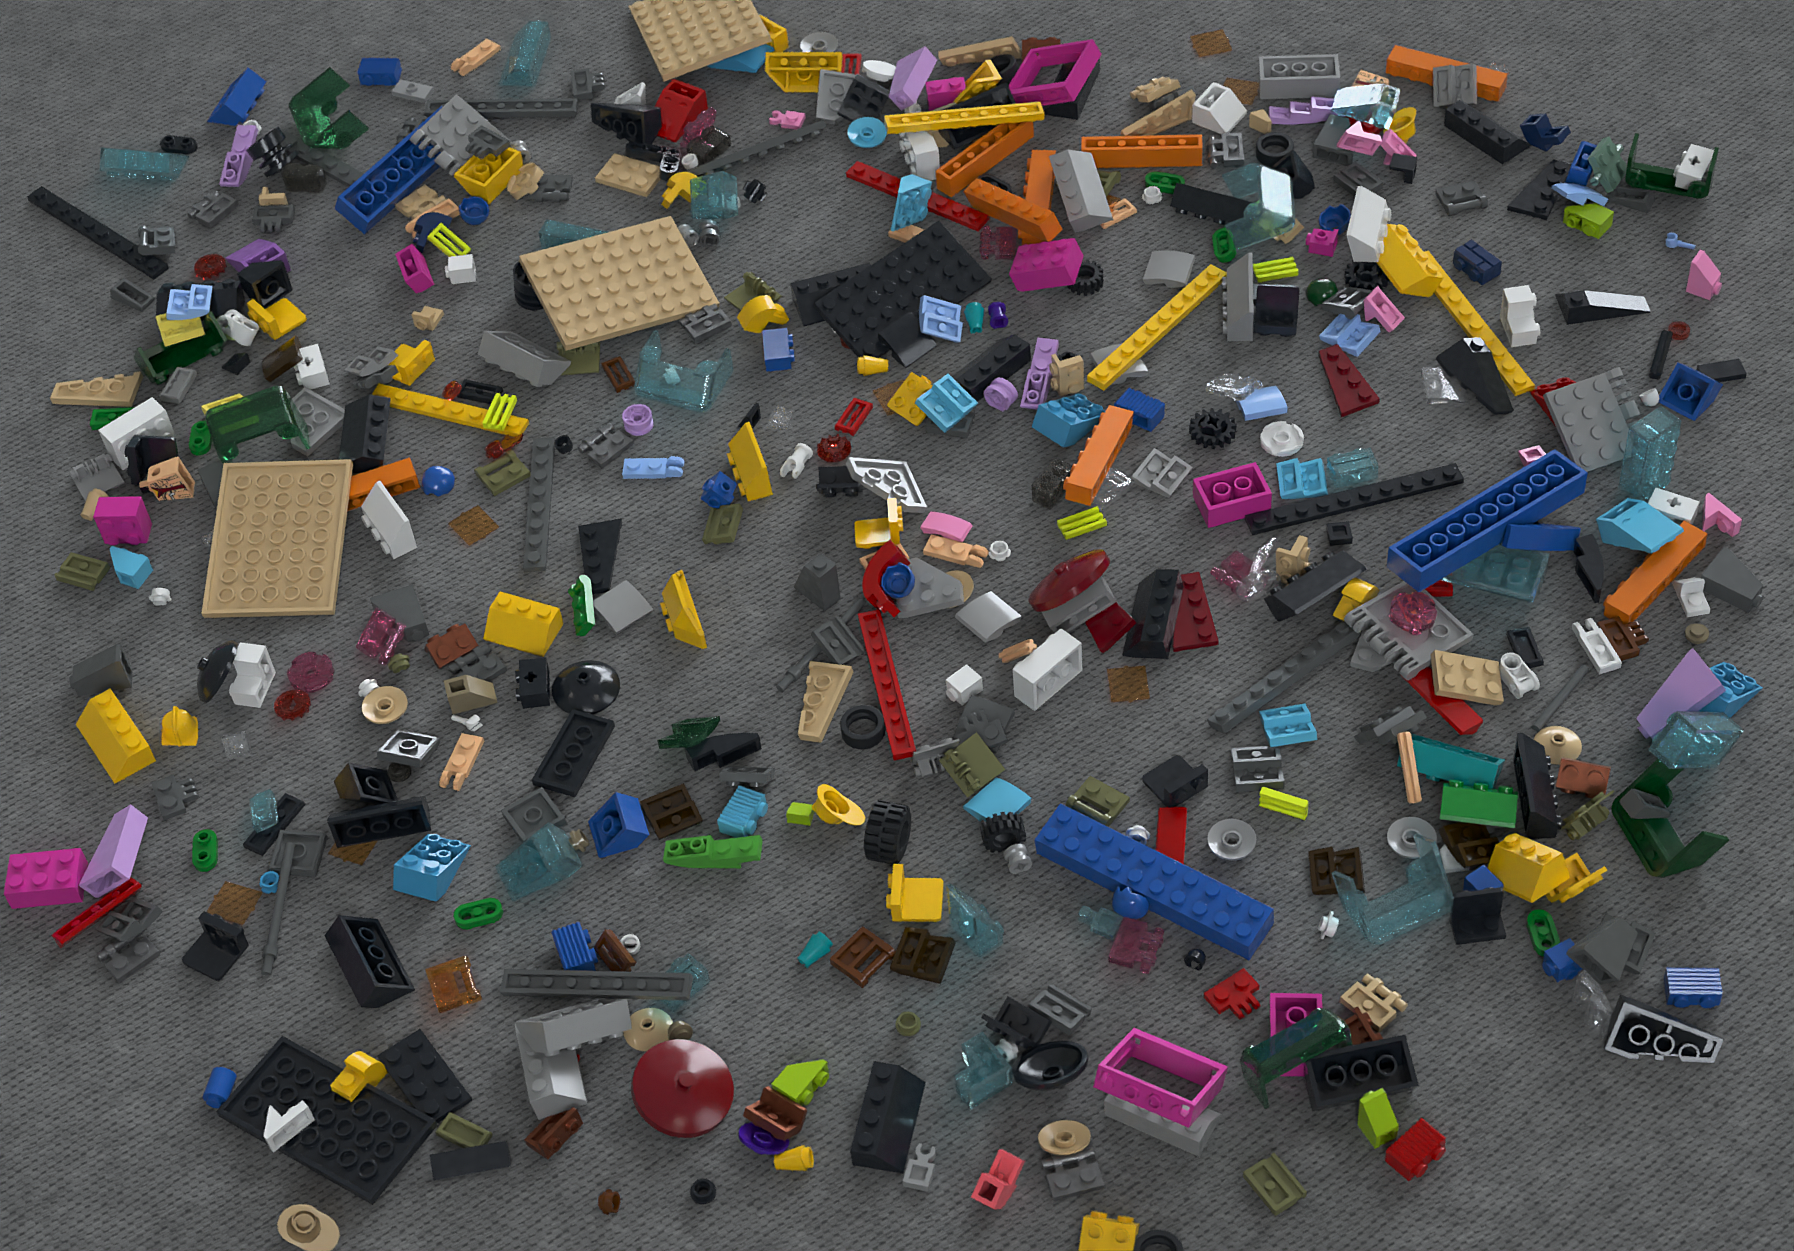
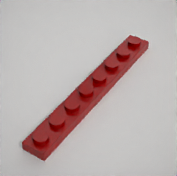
M859 161L846 172V177L893 197L897 198L901 182V179ZM932 192L928 200L927 208L929 212L977 232L989 221V215Z
M880 609L858 613V621L893 760L913 757L916 748Z

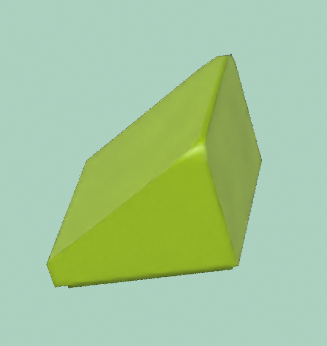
M792 802L786 813L787 823L811 826L814 815L812 805Z

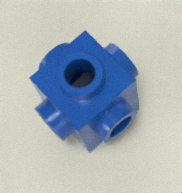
M719 471L704 483L702 487L704 491L700 499L716 509L722 505H730L734 499L732 494L737 483Z

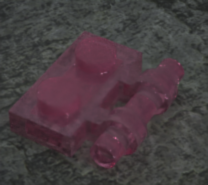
M710 107L707 111H702L693 123L689 122L683 129V141L680 143V146L686 149L689 145L695 144L701 135L707 134L715 122L717 111Z
M989 226L983 227L980 233L982 243L979 247L981 258L987 260L989 254H995V260L1014 259L1016 256L1017 228L997 227L996 233H992ZM990 241H996V245H991Z
M1237 550L1221 562L1222 570L1213 567L1210 572L1220 584H1226L1236 595L1240 594L1245 598L1250 594V590L1246 588L1247 586L1256 590L1270 578L1268 571ZM1233 575L1239 580L1236 581L1233 578H1231V576Z
M375 608L356 648L374 659L380 653L381 656L378 663L386 666L388 660L395 654L394 649L398 641H401L404 636L403 631L406 625L398 622L395 629L392 628L396 619L382 609ZM389 635V636H390V639H389L387 645L384 646L383 644H384V642H385L387 636Z
M1124 917L1108 956V961L1128 968H1133L1135 961H1139L1142 963L1140 971L1148 974L1151 966L1153 967L1157 960L1155 955L1158 948L1162 947L1164 930L1157 927L1154 933L1147 932L1148 923ZM1142 943L1149 945L1147 951L1140 950Z

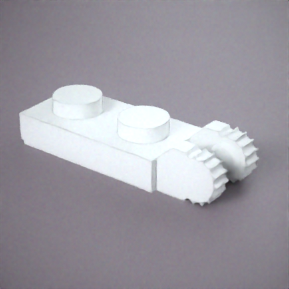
M1592 618L1585 621V626L1589 632H1585L1578 622L1572 623L1573 632L1599 674L1621 668L1622 662L1602 629L1598 628Z

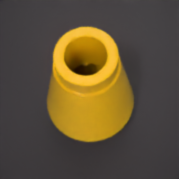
M865 355L858 357L857 372L858 374H863V376L888 372V359Z
M802 1145L783 1153L775 1154V1169L807 1171V1168H813L814 1157L811 1147Z

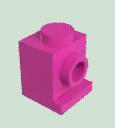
M1314 228L1312 233L1307 234L1306 245L1309 246L1308 253L1333 257L1338 243V229L1327 231Z

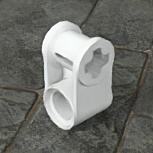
M229 310L225 315L217 319L223 332L244 346L252 344L259 330V325L256 322L248 319L236 310Z
M1506 653L1501 657L1499 665L1501 679L1517 699L1522 698L1523 694L1528 691H1536L1540 688L1536 674L1528 668L1519 655Z

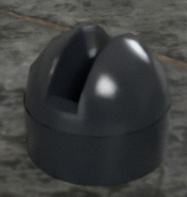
M567 435L559 436L554 442L555 448L561 454L571 452L573 449V443Z
M1191 949L1184 958L1185 965L1192 968L1191 963L1193 961L1199 964L1193 969L1201 970L1206 962L1205 953L1201 949Z

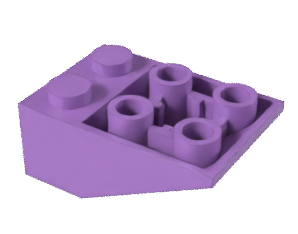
M262 239L255 240L225 258L238 272L253 262L279 260L284 262L287 272L291 271L286 253L275 243Z

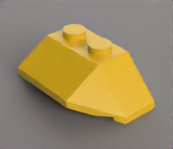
M766 52L765 72L784 92H818L820 69L842 72V52Z
M679 570L671 575L662 592L664 602L660 603L663 616L668 615V619H665L668 632L673 631L675 639L701 649L707 648L705 635L683 570Z

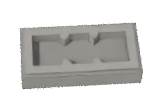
M399 80L391 92L392 96L426 103L434 93V87Z
M177 367L160 394L161 401L180 404L197 377L196 370Z

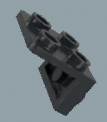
M1259 284L1257 286L1253 333L1263 336L1279 334L1283 337L1296 335L1300 293L1298 286Z
M134 435L124 450L125 457L128 458L127 474L131 478L132 485H139L140 481H143L146 474H148V469L151 466L174 457H179L177 442L173 437Z
M1175 755L1144 774L1142 781L1166 807H1177L1208 787V769L1203 764L1193 769L1180 755Z
M203 911L198 919L204 932L182 957V962L184 965L209 978L219 981L248 948L249 944L244 935V929L236 923L230 924L218 914L212 915Z
M1009 996L1004 1001L996 1018L983 1014L981 1017L987 1021L985 1025L987 1028L1007 1036L1006 1039L1028 1049L1029 1045L1032 1047L1039 1045L1052 1021Z

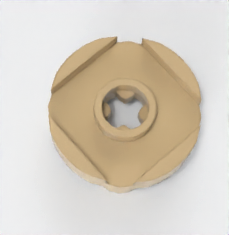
M534 163L522 166L519 169L521 173L517 177L513 175L507 184V190L516 200L527 193L533 194L538 189L537 183L544 172Z

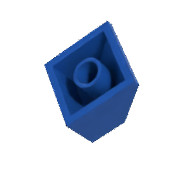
M1678 362L1659 395V403L1695 421L1714 402L1723 384Z
M617 792L588 821L599 858L637 848L649 836L638 798Z

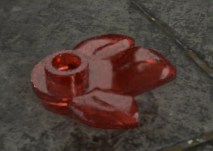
M523 433L514 438H510L509 434H507L501 440L491 442L484 448L486 457H492L493 459L500 457L504 452L522 441Z

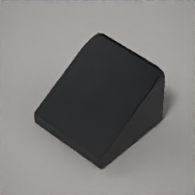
M248 353L234 354L222 366V369L238 375L251 362Z
M756 402L738 427L742 428L747 422H750L752 429L761 418L759 403Z

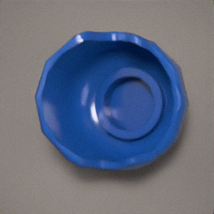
M472 196L464 198L459 205L460 216L467 224L479 225L489 215V206L481 197Z
M1342 204L1338 207L1328 206L1319 216L1318 223L1320 229L1334 231L1332 228L1337 227L1338 235L1344 233L1349 226L1350 211Z
M432 466L424 472L421 488L426 495L430 493L436 496L447 494L454 488V474L448 468Z
M900 562L897 565L887 567L881 578V587L885 594L895 599L908 596L915 586V577L912 570Z
M1117 886L1112 897L1113 910L1124 919H1140L1148 912L1149 902L1147 899L1139 894L1132 893L1129 887L1120 891V887Z

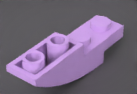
M237 125L231 152H227L219 183L220 186L240 187L245 181L253 161L246 149L256 141L258 133L256 125Z
M1037 338L1031 369L1028 370L1021 400V408L1037 410L1039 404L1046 402L1050 388V379L1052 378L1049 364L1052 363L1051 355H1057L1058 340Z

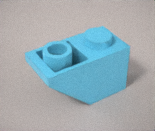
M110 547L114 569L120 583L139 589L153 571L150 560L143 554L138 555L125 548Z

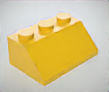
M509 147L497 157L489 153L483 159H479L473 155L454 174V178L471 196L481 197L489 205L507 187L513 175L517 177L521 173L519 169L524 166L521 152Z
M747 422L728 443L730 453H727V458L730 466H735V468H732L735 480H740L741 482L738 483L741 496L746 495L749 502L773 495L766 464L751 424Z
M500 591L489 608L483 639L544 657L564 624L560 608Z
M1517 833L1506 836L1504 840L1495 845L1487 867L1504 884V891L1531 903L1570 878L1562 852Z

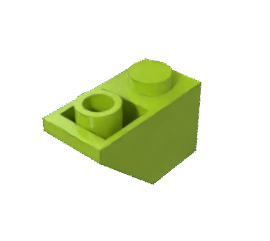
M1597 203L1584 204L1583 206H1567L1564 211L1563 223L1570 228H1576L1584 232L1587 236L1599 239L1612 226L1614 211Z
M825 1060L787 1065L773 1081L772 1089L797 1104L806 1106L811 1102L814 1095L813 1092L819 1086L823 1087L829 1079L828 1064Z
M1383 1088L1375 1092L1370 1091L1366 1093L1359 1103L1357 1125L1375 1149L1397 1138L1399 1125Z

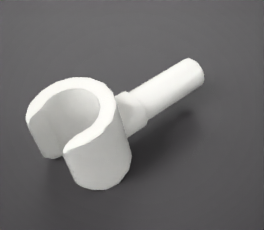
M476 714L469 719L457 715H452L451 717L452 720L466 725L473 732L483 726L478 722L480 718Z

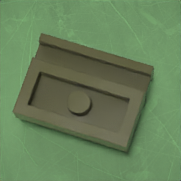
M740 503L722 505L717 509L711 507L702 538L704 544L711 542L714 544L734 542L743 512Z
M71 552L60 566L59 573H55L54 576L57 581L94 591L95 585L101 582L109 571L110 566L108 562Z
M1272 1153L1271 1157L1266 1160L1264 1158L1243 1172V1178L1274 1216L1296 1204L1297 1200L1306 1197L1307 1191L1275 1153Z

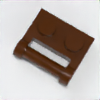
M862 926L830 958V964L852 979L861 988H864L868 984V979L888 959H893L896 951L892 946ZM876 950H879L881 953L862 972H859L857 969Z

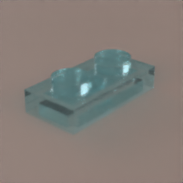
M271 789L257 793L249 799L252 826L257 833L278 823L275 794Z

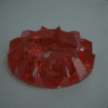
M209 254L196 261L194 270L196 275L201 276L202 279L205 277L211 279L214 275L218 277L219 273H224V268L227 265L224 257L221 255Z
M837 434L835 437L828 435L827 439L821 438V442L817 444L818 456L827 462L842 461L850 455L851 443L847 440L846 436L840 437Z
M289 690L282 693L276 699L274 710L277 717L280 716L284 721L286 719L294 721L296 717L302 718L304 713H309L311 701L306 692L302 690ZM293 700H294V702L296 703V706H294V709L291 710V709H290V706H291V703H293Z

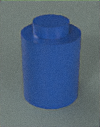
M224 1067L213 1068L203 1094V1099L208 1106L220 1108L231 1095L237 1075L232 1070Z

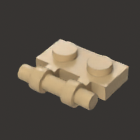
M1170 77L1154 78L1150 80V83L1136 87L1134 91L1130 92V96L1132 99L1138 98L1139 102L1149 103L1180 88L1178 80L1170 79Z
M423 185L395 204L396 210L409 218L411 216L413 220L417 218L416 216L445 201L446 198L443 195L438 197L437 192L427 185Z
M1366 974L1362 982L1367 986L1364 987L1357 981L1340 997V1003L1354 1014V1008L1357 1006L1362 1014L1367 1012L1374 1023L1372 1028L1380 1033L1396 1018L1397 1012L1393 1007L1395 1006L1403 1012L1408 1004L1401 999L1402 996L1396 991L1392 992L1385 987L1382 980ZM1378 993L1384 1000L1382 1001L1375 994Z

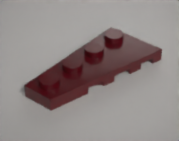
M1338 344L1319 350V358L1341 417L1380 403V398Z
M1200 573L1181 574L1184 588L1174 629L1173 652L1219 645Z
M1115 602L1085 621L1099 650L1101 653H1104L1136 624V621Z

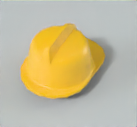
M1408 107L1394 113L1388 119L1383 133L1392 129L1406 144L1408 139L1416 133L1414 122L1416 109Z
M173 706V710L168 712L161 722L162 745L178 747L196 746L198 741L197 718L191 716L186 710Z
M822 784L817 788L818 798L812 805V809L825 823L841 824L845 822L850 825L859 826L865 822V815L861 808L835 788L827 784Z

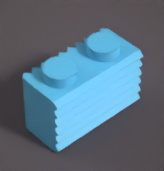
M739 785L717 820L719 831L735 838L747 837L749 834L753 835L759 817H764L768 809L765 794Z

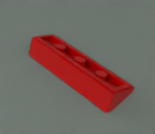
M1429 666L1421 670L1412 679L1406 680L1460 735L1474 734L1482 725L1483 719L1462 699L1435 695L1433 673Z
M1159 808L1156 851L1184 864L1187 808Z
M131 877L51 936L57 945L62 948L105 917L110 911H113L138 893L142 885Z

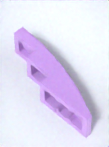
M1311 97L1310 103L1290 101L1289 108L1269 106L1268 116L1272 124L1293 125L1323 122L1328 119L1330 114L1341 117L1351 115V100Z

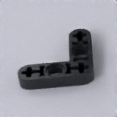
M629 142L625 148V155L629 158L661 162L659 169V178L661 180L668 181L674 174L679 172L682 151L678 148L638 142Z

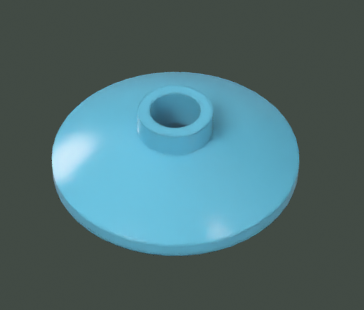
M873 117L856 119L848 127L849 140L854 145L862 148L876 147L887 136L884 123Z

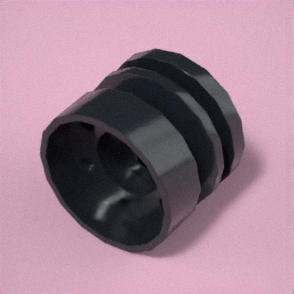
M276 127L246 149L253 161L261 157L264 159L259 165L260 170L267 165L270 167L263 173L266 177L285 169L299 154L297 150L289 154L286 152L293 145L291 143L285 146L281 145L286 136L279 127Z
M518 261L513 268L516 302L527 310L544 309L522 265Z

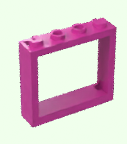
M1094 40L1030 49L1009 84L1016 104L1041 102V105L1044 106L1074 101L1102 55ZM1076 62L1064 82L1031 86L1042 67Z
M1133 1028L1098 1065L1093 1087L1189 1128L1221 1091L1228 1066ZM1135 1037L1141 1040L1140 1045L1135 1043ZM1131 1057H1134L1199 1084L1204 1088L1193 1101H1190L1121 1072L1119 1069ZM1213 1070L1217 1071L1214 1076L1212 1075ZM1186 1105L1190 1108L1188 1110H1185L1182 1108V1106Z

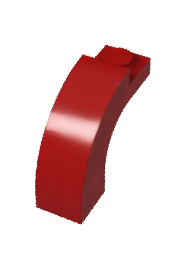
M889 540L870 560L863 576L862 588L865 598L877 610L880 609L883 613L888 611L895 617L901 611L892 598L885 594L881 587V578L887 567L897 565L898 562L907 566L911 563L903 551Z

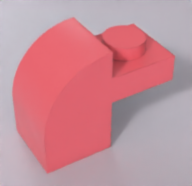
M999 1149L989 1173L981 1174L971 1198L992 1209L1003 1208L1017 1187L1015 1182L1025 1161L1003 1149Z

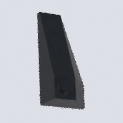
M590 103L592 122L607 132L614 131L617 133L616 137L620 140L625 138L629 142L653 144L662 127L660 107Z
M1481 337L1463 338L1437 355L1436 360L1445 373L1450 377L1455 376L1462 382L1460 386L1465 390H1472L1477 395L1476 399L1494 415L1509 414L1514 411L1493 355Z

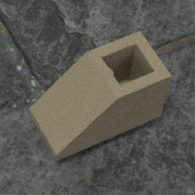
M469 675L444 680L452 714L498 703L494 686L491 682Z

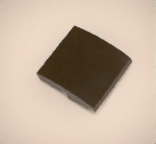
M296 335L263 358V373L265 379L270 383L303 360L300 352L302 346Z
M684 783L640 801V805L658 840L703 822L694 800L691 799Z
M1461 822L1444 825L1438 830L1446 847L1463 868L1489 864L1495 845L1499 843L1497 837H1490L1486 826L1483 824Z
M1331 846L1308 851L1313 895L1365 893L1362 856L1359 847L1334 851Z
M905 927L890 969L901 975L941 984L956 943L951 937L932 936L928 929Z

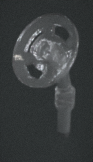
M1270 538L1253 555L1250 574L1244 577L1236 588V593L1242 601L1250 602L1266 598L1270 595V589L1281 584V579L1277 572L1260 570L1261 566L1270 557V552L1277 545L1276 538ZM1268 580H1273V583L1270 585V587H1268L1265 590L1264 588L1267 585Z

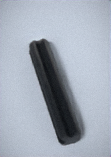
M1661 331L1650 368L1649 378L1659 380L1661 378L1672 340V331Z

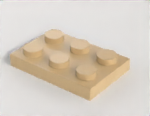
M614 153L597 174L595 181L647 197L660 181V166Z
M1434 650L1431 653L1435 695L1490 705H1501L1504 702L1498 661Z

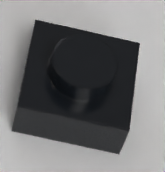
M1349 521L1326 524L1330 546L1352 544L1353 537Z

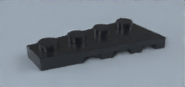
M1553 159L1507 206V210L1547 221L1560 195L1552 189L1553 184L1566 182L1572 164Z
M622 519L578 526L584 575L591 580L592 595L606 593L610 590Z

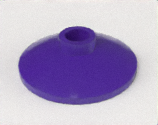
M752 1122L742 1125L738 1132L740 1141L758 1154H780L786 1151L789 1146V1139L785 1141L777 1139L765 1129L753 1125Z

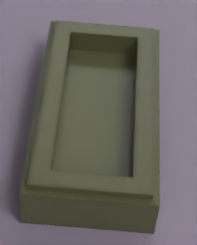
M451 1112L448 1113L435 1132L437 1136L461 1148L487 1144L493 1136L492 1132Z

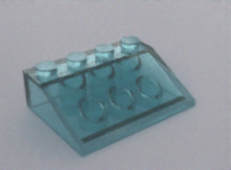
M1502 542L1442 578V581L1533 603L1542 588L1547 573L1550 553L1537 550L1506 548L1502 546Z

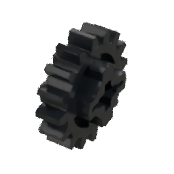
M1352 260V264H1347V269H1345L1344 273L1345 284H1349V287L1373 290L1378 286L1382 290L1390 282L1376 262H1354Z
M1213 408L1210 409V412L1203 409L1201 415L1195 413V419L1191 418L1189 425L1191 440H1196V445L1203 443L1205 449L1208 445L1212 449H1215L1216 445L1224 448V443L1231 444V439H1235L1237 431L1235 418H1230L1229 412L1222 414V409H1219L1217 412H1214Z

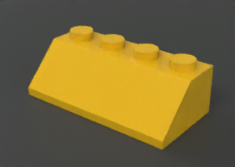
M1387 224L1388 234L1383 239L1384 252L1380 254L1379 262L1376 263L1399 293L1422 297L1432 296L1444 279L1438 267L1429 260L1428 254L1422 251L1418 242L1411 237L1405 226L1401 224Z
M111 688L88 701L76 726L114 784L156 761L150 746Z

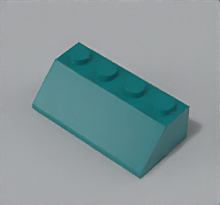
M1411 734L1417 772L1426 774L1425 778L1433 781H1440V779L1447 781L1459 780L1463 781L1464 785L1473 786L1474 783H1484L1489 785L1488 788L1495 789L1505 762L1504 759ZM1399 756L1397 766L1402 767L1401 757Z

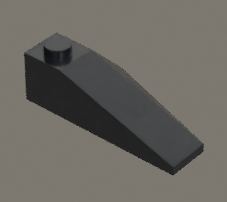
M1585 290L1555 294L1567 325L1651 312L1643 296Z
M1620 994L1610 1019L1604 1049L1629 1059H1639V1054L1654 1055L1655 1060H1664V1056H1679L1683 1062L1714 1063L1724 1039L1650 1005Z

